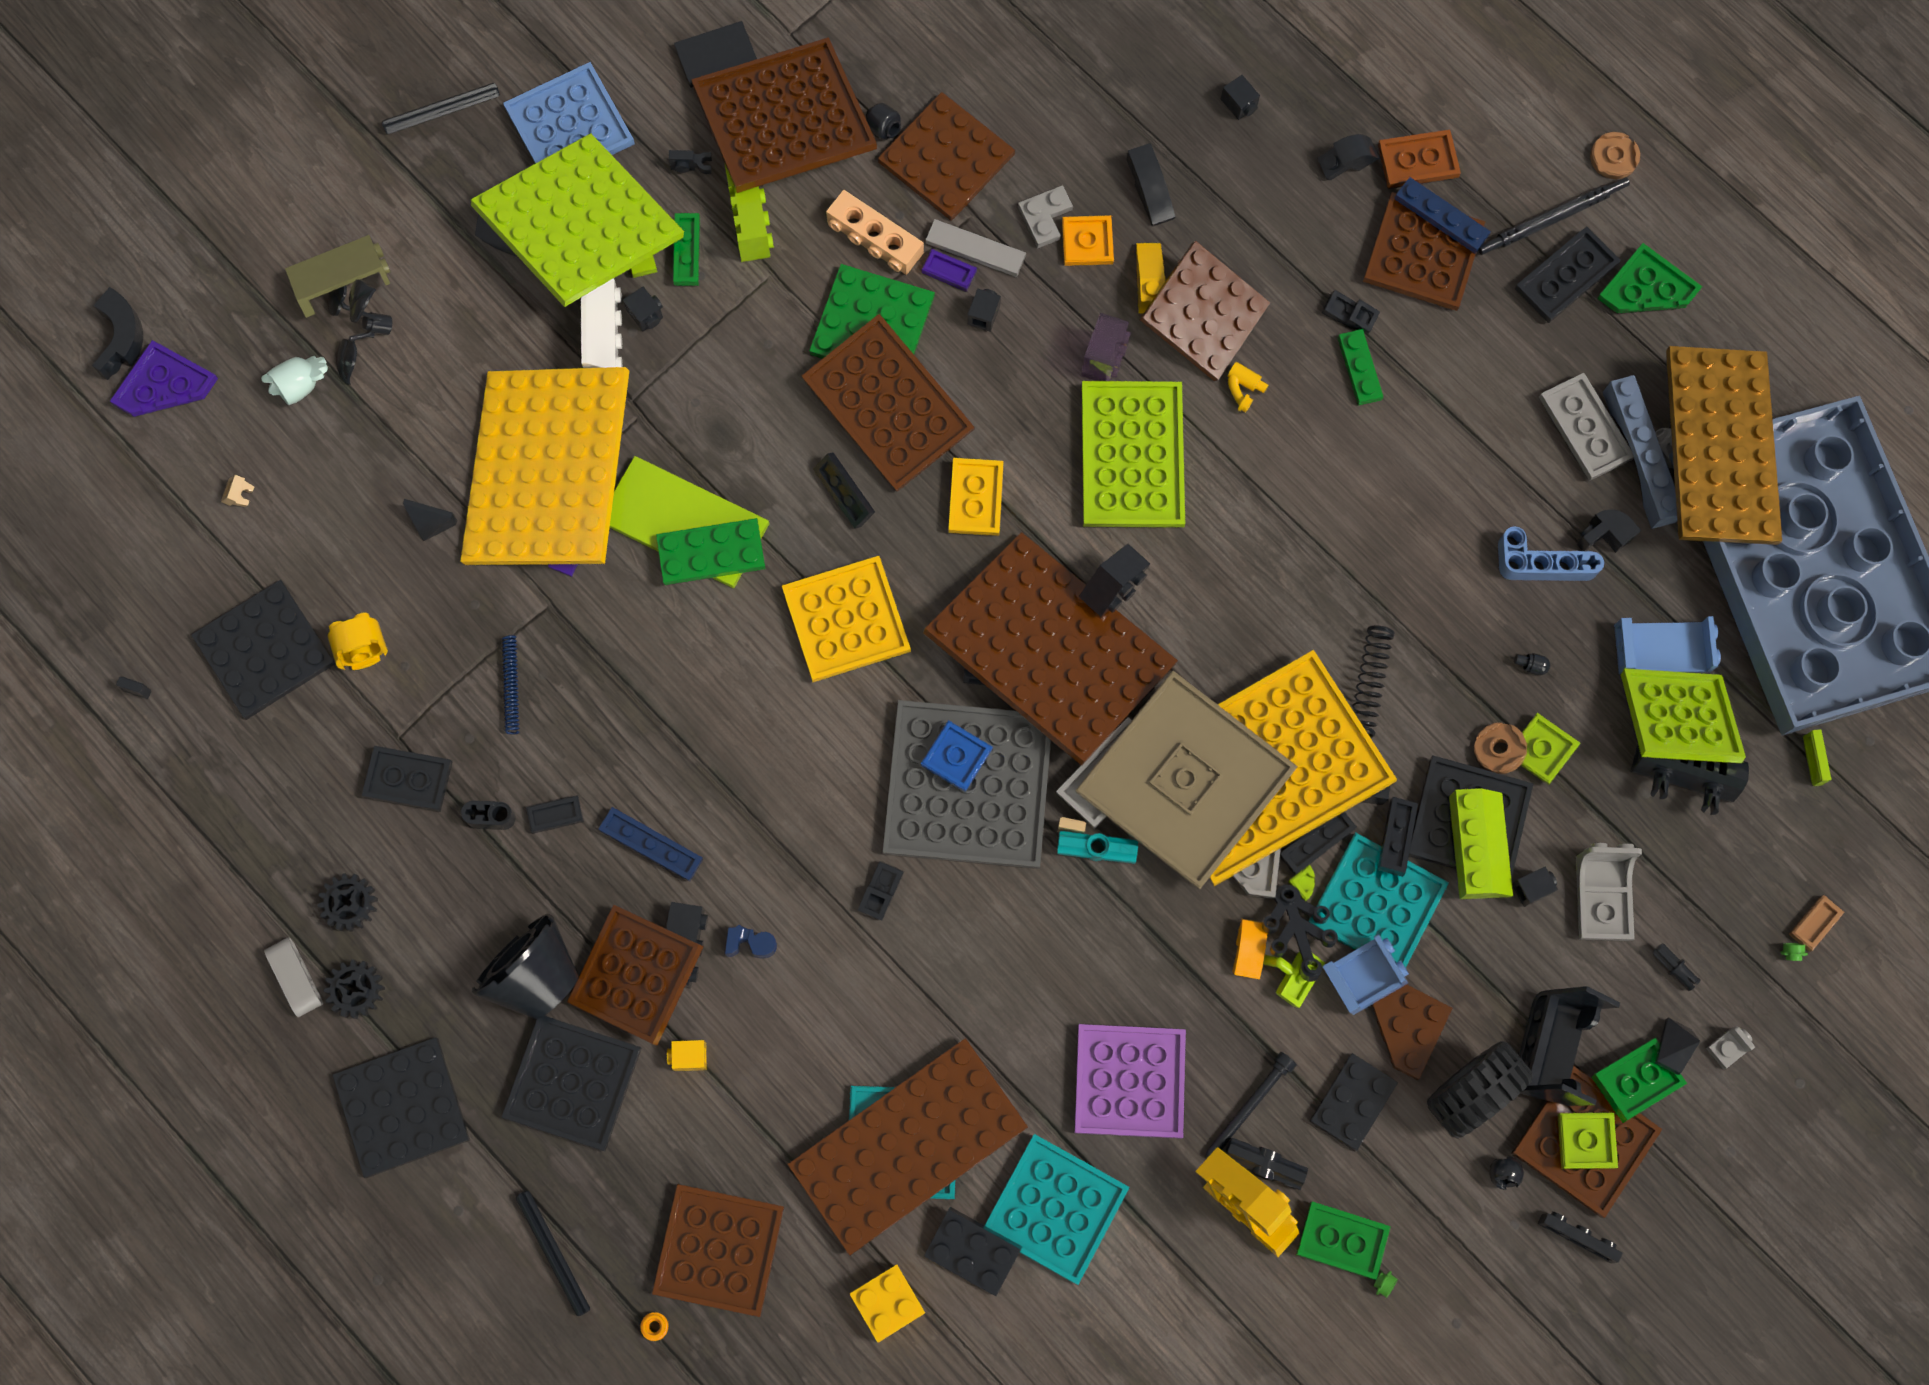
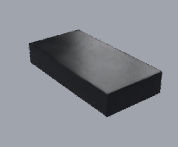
M578 795L526 807L532 834L584 822Z

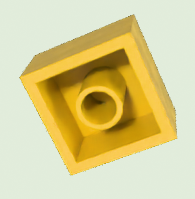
M898 1265L893 1266L850 1293L851 1298L877 1342L882 1341L925 1314Z

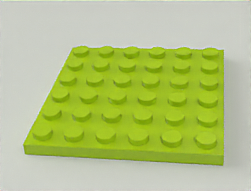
M591 133L471 199V206L564 307L684 236L682 228Z

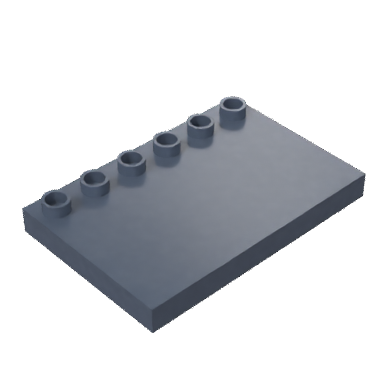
M1860 396L1773 419L1782 542L1780 544L1703 541L1781 735L1929 692V556ZM1672 451L1668 456H1669V459H1670L1671 464H1672L1673 469H1674L1673 451Z

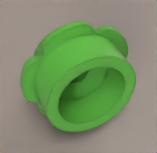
M1783 943V951H1780L1782 955H1786V960L1802 961V956L1808 955V952H1805V944Z
M1391 1271L1387 1275L1382 1272L1374 1284V1287L1377 1288V1295L1382 1294L1387 1298L1396 1285L1398 1279L1391 1275Z

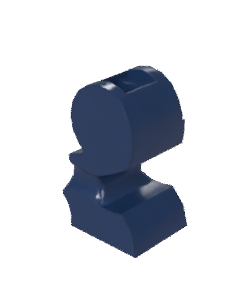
M741 925L728 928L726 957L737 955L740 944L743 942H747L750 945L755 958H769L776 952L777 943L771 933L760 932L755 935L752 929L744 928Z

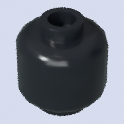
M884 103L876 104L868 109L866 121L875 136L886 140L895 137L901 129V116L896 110Z

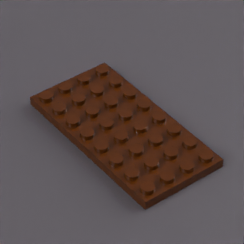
M965 1038L794 1159L788 1166L847 1253L851 1256L1023 1132L1028 1126Z

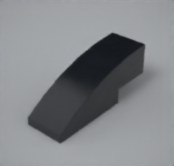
M1151 143L1128 150L1126 160L1134 176V185L1152 227L1175 219L1167 185Z

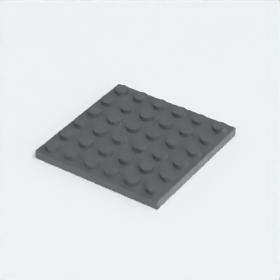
M898 700L883 854L1040 869L1051 740L1017 711ZM948 720L993 747L966 792L921 766V762Z

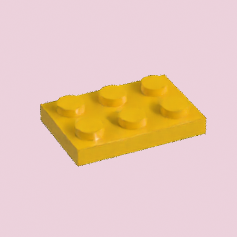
M953 458L949 533L999 536L1004 461Z

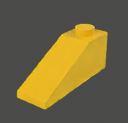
M1136 243L1138 313L1145 312L1165 283L1161 243Z

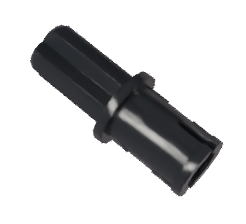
M1662 943L1653 950V955L1665 966L1668 974L1673 975L1687 991L1695 988L1693 984L1698 985L1701 979L1684 964L1685 960H1680L1665 944Z

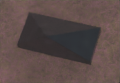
M407 499L403 501V505L423 541L457 524V519L453 512Z
M1668 1017L1665 1020L1655 1064L1680 1075L1701 1041L1692 1029Z

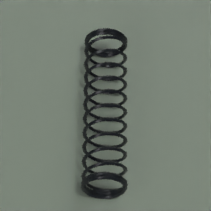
M1372 625L1367 628L1369 635L1365 639L1369 644L1363 647L1366 654L1362 655L1361 658L1365 663L1360 665V670L1363 673L1358 675V679L1361 682L1356 685L1359 692L1354 695L1358 702L1354 703L1352 707L1356 711L1354 712L1355 714L1360 713L1369 717H1378L1379 715L1375 712L1359 711L1354 707L1356 704L1376 708L1381 706L1376 702L1359 700L1356 697L1358 694L1375 698L1383 697L1380 693L1362 691L1358 688L1362 684L1375 688L1385 687L1381 683L1365 682L1360 678L1361 675L1365 674L1376 678L1387 677L1383 673L1366 672L1362 669L1364 665L1381 669L1388 668L1384 663L1367 662L1364 659L1367 655L1380 659L1390 658L1387 654L1368 652L1366 650V647L1370 645L1386 650L1392 648L1388 644L1371 643L1368 640L1369 636L1385 640L1394 639L1395 632L1392 629ZM1371 630H1380L1390 634L1376 633ZM1360 721L1370 738H1373L1376 732L1369 727H1376L1377 724L1370 721Z

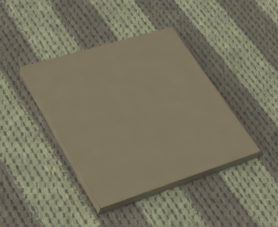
M1172 671L1075 792L1200 890L1298 766L1184 678Z

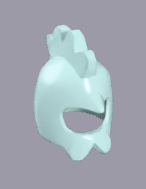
M312 356L306 360L294 357L275 366L267 374L263 375L261 379L264 383H270L268 390L270 394L280 395L287 405H291L302 400L314 389L316 381L324 378L323 374L328 370V366L324 357L316 358Z

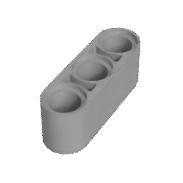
M290 937L264 950L287 1001L297 1017L323 1005L322 998L307 967Z

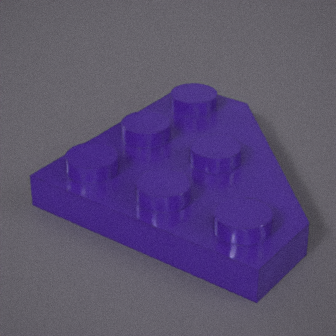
M152 340L110 402L115 407L135 417L205 399L218 378L215 374Z

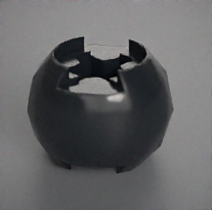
M1506 1156L1507 1159H1495L1490 1165L1489 1170L1491 1182L1497 1188L1507 1190L1506 1187L1516 1186L1517 1188L1522 1183L1524 1176L1522 1164L1517 1159Z

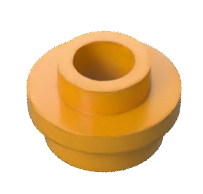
M657 1312L647 1314L640 1326L643 1336L651 1341L662 1339L667 1334L669 1327L666 1317ZM653 1321H657L660 1325L657 1332H652L650 1329V1324Z

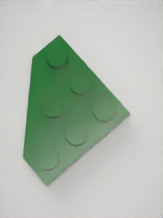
M1642 243L1597 299L1616 313L1686 308L1703 286Z

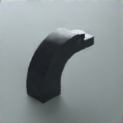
M111 287L93 305L114 326V336L111 343L92 365L107 380L120 370L123 362L133 366L139 357L143 345V328L137 313L127 300Z

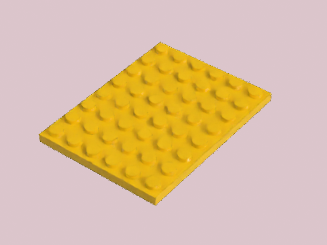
M626 367L488 371L461 562L463 564H605L629 379V370Z
M1314 650L1218 704L1298 767L1211 875V882L1216 886L1397 781V778Z

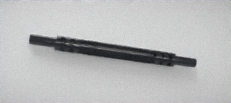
M1624 177L1607 186L1603 184L1497 235V238L1482 244L1478 252L1480 255H1484L1502 246L1504 248L1610 198L1611 194L1630 185L1629 179Z

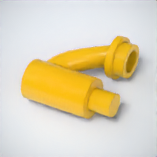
M1235 362L1227 376L1229 377V389L1239 405L1238 411L1240 412L1242 410L1246 413L1253 399L1248 394L1245 397L1243 396L1239 384L1253 392L1257 389L1262 393H1265L1269 386L1261 381L1262 376L1238 362Z

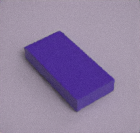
M934 249L931 250L922 268L923 274L967 292L977 272L976 267Z

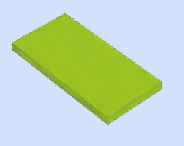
M634 456L614 491L610 528L659 552L656 534L757 518L762 539L769 526V521ZM742 573L714 577L713 579L734 589Z

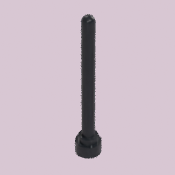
M1280 1051L1275 1057V1063L1272 1065L1274 1069L1206 1151L1207 1158L1217 1147L1221 1150L1224 1148L1282 1075L1285 1076L1287 1073L1291 1074L1297 1064L1288 1055Z

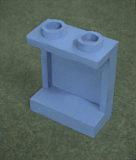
M1377 934L1374 936V940L1335 963L1331 961L1323 966L1352 1015L1408 984L1405 976L1409 975L1401 960L1396 963L1391 954L1395 952V949L1387 937L1382 939Z

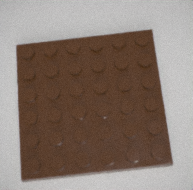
M829 37L691 79L694 91L737 193L877 149L876 140Z

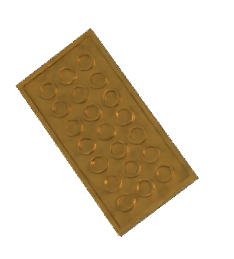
M1669 346L1666 349L1679 540L1780 544L1782 542L1767 352Z

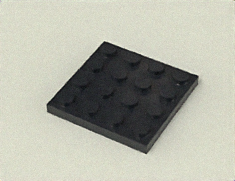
M282 580L277 581L192 634L193 639L245 720L335 665L334 660Z
M1432 755L1415 819L1409 856L1457 869L1449 796L1455 790L1462 789L1496 791L1502 793L1512 880L1534 783Z
M543 1016L536 1021L502 1118L605 1152L642 1048Z
M437 1037L333 1074L364 1178L372 1177L470 1141Z

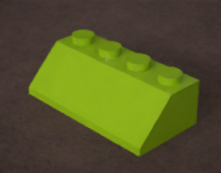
M1486 789L1455 790L1449 796L1460 899L1513 897L1502 793Z

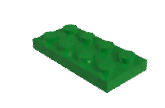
M757 518L656 534L664 585L766 569Z

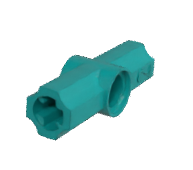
M1065 831L1059 832L1058 855L1089 858L1093 861L1107 860L1131 864L1136 863L1138 852L1137 840L1106 837L1100 833L1089 835ZM1100 842L1105 850L1101 853H1095L1091 849V844Z

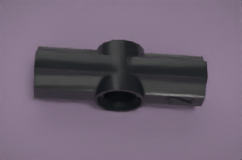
M1231 1138L1225 1151L1237 1163L1250 1170V1173L1262 1179L1274 1180L1297 1190H1301L1306 1180L1307 1167L1284 1159L1281 1154L1264 1147L1257 1148L1246 1142Z

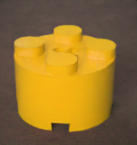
M360 613L353 619L344 622L336 621L329 625L328 640L338 668L345 670L344 666H351L352 670H359L381 661L379 656L382 653L386 656L388 650L379 622L374 618H370L368 613Z

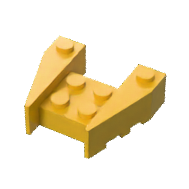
M1217 1147L1195 1171L1207 1182L1203 1188L1217 1202L1230 1211L1238 1222L1241 1221L1251 1230V1234L1275 1256L1279 1257L1300 1234L1296 1226L1298 1222L1290 1214L1292 1211L1288 1204L1289 1198L1278 1189L1274 1192L1220 1148Z

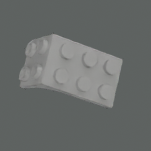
M1593 843L1591 847L1584 849L1582 853L1576 856L1579 940H1634L1632 875L1637 857L1642 855L1641 848H1634L1633 844L1617 845L1618 848L1608 847L1606 843Z

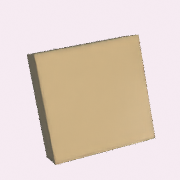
M1062 817L1060 818L1057 832L1065 831L1084 834L1086 823Z

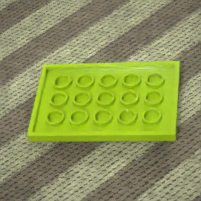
M1082 381L1083 527H1185L1182 382Z

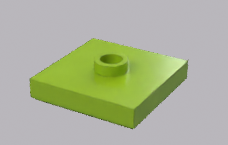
M1537 713L1522 732L1527 743V755L1521 766L1549 785L1578 748L1580 742Z
M1614 1113L1558 1114L1561 1169L1618 1168Z

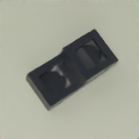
M1334 290L1331 292L1321 313L1356 330L1363 329L1365 333H1370L1380 311L1360 299L1355 302L1339 291Z
M879 861L858 911L882 921L905 871Z

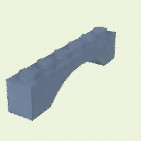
M1633 375L1611 381L1603 391V395L1610 415L1622 429L1633 453L1641 483L1643 507L1651 529L1673 524L1677 521L1675 486L1636 378Z

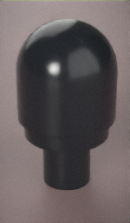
M1528 653L1526 656L1516 654L1514 658V664L1523 666L1527 673L1539 676L1548 673L1551 667L1547 657L1536 653Z

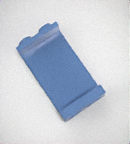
M1713 616L1707 617L1703 622L1632 623V618H1621L1614 625L1619 674L1622 673L1624 668L1710 673L1720 663V651L1716 648L1718 628L1717 625H1714Z

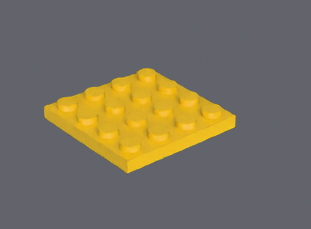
M880 556L782 585L812 682L911 652Z

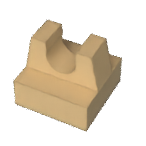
M234 475L227 482L221 502L230 506L246 507L249 504V500L244 499L241 496V492L251 493L254 486L244 481L245 478Z

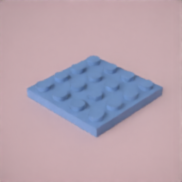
M591 62L503 103L535 164L590 133L611 155L635 144L632 135Z

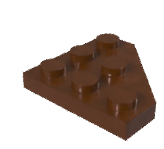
M1406 984L1371 1006H1373L1378 1020L1377 1024L1389 1051V1058L1393 1068L1419 1080L1453 1008Z

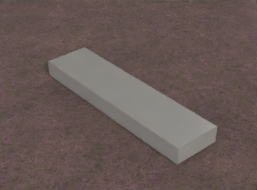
M934 219L926 238V244L1015 277L1018 276L1026 257V252Z

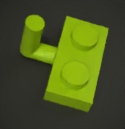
M1300 951L1292 965L1282 957L1265 954L1264 965L1277 967L1286 974L1275 993L1293 1007L1300 1008L1315 982H1308L1300 976L1299 968L1303 962ZM1313 954V957L1321 963L1323 968L1325 962ZM1307 965L1310 970H1316L1313 965Z

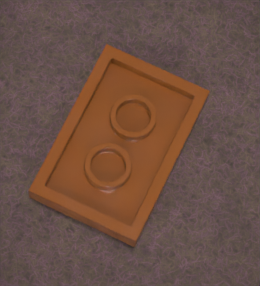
M1450 130L1379 140L1378 142L1388 188L1403 186L1409 177L1418 183H1427L1459 178L1461 174Z

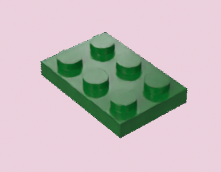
M1656 1038L1591 1077L1622 1123L1687 1084L1681 1074L1677 1075L1655 1064L1659 1048V1042Z
M1311 1201L1296 1255L1377 1280L1391 1226Z

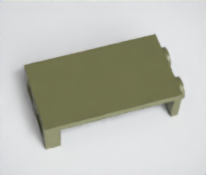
M370 235L285 268L296 299L306 318L315 314L310 299L377 272L380 273L385 285H388L390 281L387 274L391 272L385 258L380 259L384 257L379 243L373 244Z

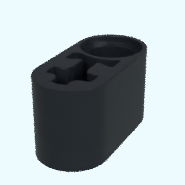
M469 801L461 810L464 821L474 829L507 830L514 825L516 820L514 811L504 802ZM476 810H478L482 815H476L475 820H473L470 815L475 814ZM502 810L508 811V816L504 821H496L498 812Z

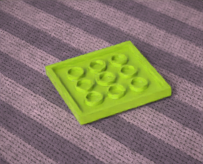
M1624 668L1621 678L1642 757L1742 763L1746 758L1722 675Z

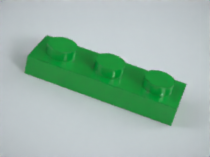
M675 213V222L684 231V236L674 243V286H699L700 214Z
M1363 329L1339 334L1338 342L1358 406L1382 401L1384 396Z

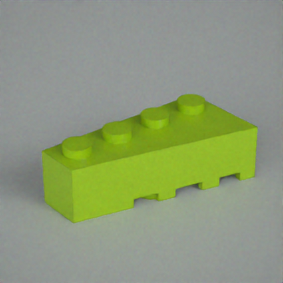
M725 165L741 262L770 258L769 248H774L772 233H767L766 226L770 225L768 211H763L762 204L766 203L764 188L759 189L758 186L737 193Z

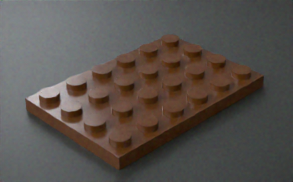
M880 314L875 316L801 376L896 492L975 430L972 423Z

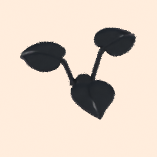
M356 279L352 284L349 293L350 306L344 302L347 294L346 285L330 291L328 295V310L332 316H338L341 308L350 311V320L356 323L362 315V328L367 330V333L343 339L339 345L336 357L337 369L341 379L348 385H351L350 377L357 358V347L354 341L366 337L374 338L375 333L389 335L393 324L390 315L364 311L376 289L361 279Z

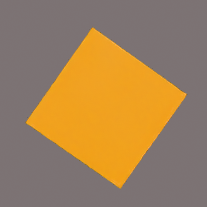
M1111 216L1062 217L1064 266L1108 265L1114 263Z

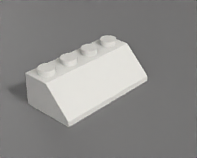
M614 278L581 297V353L583 368L623 367L622 357H618V349H622V335L618 334V326H622L621 310H617V303L622 302L621 288H617Z

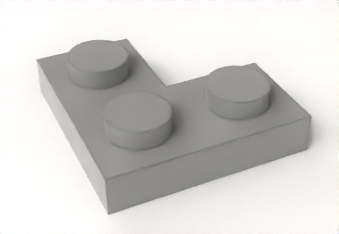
M1063 185L1018 203L1019 211L1037 248L1060 240L1061 235L1052 218L1069 212L1073 208Z

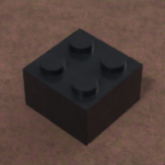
M1126 544L1098 567L1079 595V598L1100 617L1108 611L1113 613L1122 604V600L1127 602L1135 594L1136 590L1134 587L1135 585H1140L1147 577L1145 571L1150 563L1130 544Z

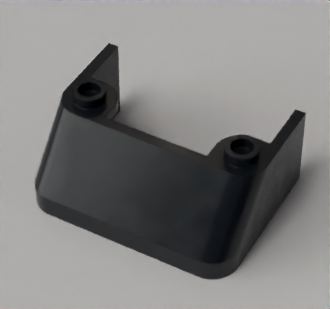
M1588 986L1539 992L1531 1006L1519 1053L1520 1058L1532 1071L1533 1080L1521 1093L1566 1106L1596 1105L1597 1100L1583 1094L1581 1084L1570 1078L1582 1030H1590L1599 1023L1601 1009L1619 1008L1620 1002Z

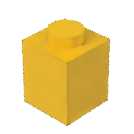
M704 1040L672 1041V1048H667V1064L672 1065L674 1071L707 1070L706 1042Z

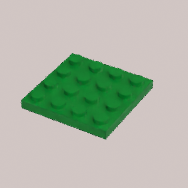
M841 264L809 351L810 355L823 359L878 314L884 318L910 351L915 354L935 297V292Z

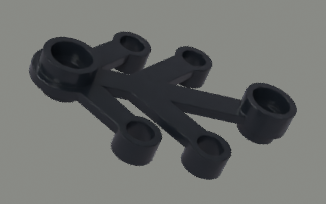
M1282 885L1276 890L1274 899L1277 905L1271 915L1265 917L1262 928L1266 933H1275L1280 924L1279 920L1285 911L1287 912L1289 922L1280 937L1272 942L1270 952L1275 957L1284 956L1287 944L1294 935L1303 960L1299 968L1300 976L1308 982L1316 981L1322 972V965L1313 957L1306 933L1321 941V944L1327 948H1331L1336 944L1338 935L1334 930L1327 929L1324 931L1301 918L1298 910L1312 916L1313 920L1318 924L1327 922L1330 911L1325 906L1315 907L1301 899V894L1296 887ZM1284 894L1292 896V899H1287ZM1317 912H1322L1325 915V917H1319L1317 915ZM1267 922H1273L1275 927H1269ZM1325 936H1331L1333 941H1327ZM1279 945L1283 950L1277 951L1274 946ZM1307 965H1313L1316 970H1310Z

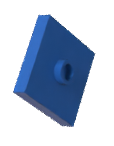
M948 720L921 762V766L966 792L993 747Z

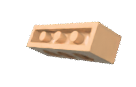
M845 190L841 192L826 211L828 225L834 231L843 232L855 245L861 244L868 249V252L877 259L882 258L888 262L889 267L896 272L901 271L907 275L924 253V242ZM853 218L859 220L857 223H850L848 221ZM870 232L879 233V235L875 237L869 236L868 234ZM891 245L899 246L896 250H891L888 247Z

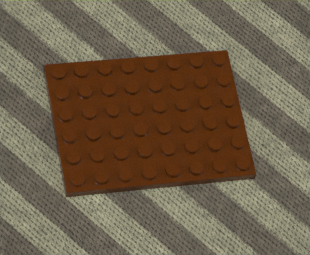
M1021 532L925 628L924 634L1083 766L1176 665L1178 660L1117 610L1113 613L1108 611L1100 617L1079 598L1086 584Z

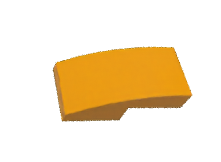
M1241 919L1236 941L1238 949L1232 970L1234 975L1260 979L1267 942V933L1262 928L1263 922Z

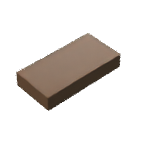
M1822 895L1789 935L1798 943L1805 944L1806 950L1809 952L1813 951L1845 912L1825 895Z

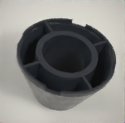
M545 914L528 925L529 931L520 938L518 936L514 937L497 954L476 980L479 984L478 989L472 988V993L476 997L534 1019H540L548 1014L566 997L576 984L578 974L556 921L551 914Z

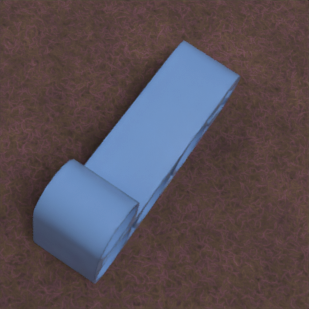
M1516 526L1508 528L1498 541L1499 570L1501 575L1508 580L1588 581L1595 578L1604 567L1603 557L1593 551H1527L1526 533L1523 529ZM1507 537L1514 538L1517 541V545L1510 544ZM1508 562H1515L1519 569L1511 568ZM1534 562H1540L1544 570L1536 568ZM1559 562L1566 563L1569 570L1561 568Z

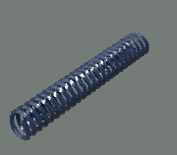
M508 635L502 638V660L504 665L503 695L505 696L503 698L505 700L504 727L506 728L504 731L507 734L520 733L519 731H507L520 729L519 727H507L520 725L519 723H507L520 721L519 719H507L519 717V715H507L519 713V711H514L519 709L514 707L519 705L515 703L519 701L515 699L519 697L515 695L519 693L515 691L519 689L516 687L519 685L516 683L519 680L516 679L518 678L516 675L518 673L516 671L518 669L516 667L518 665L516 663L518 656H516L517 636Z

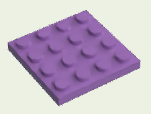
M1079 1024L1074 1133L1182 1139L1186 1029Z

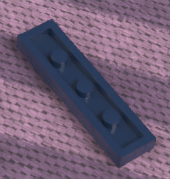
M1409 177L1394 198L1473 253L1478 251L1491 232L1411 177Z
M613 807L599 827L600 832L689 882L703 861V857Z

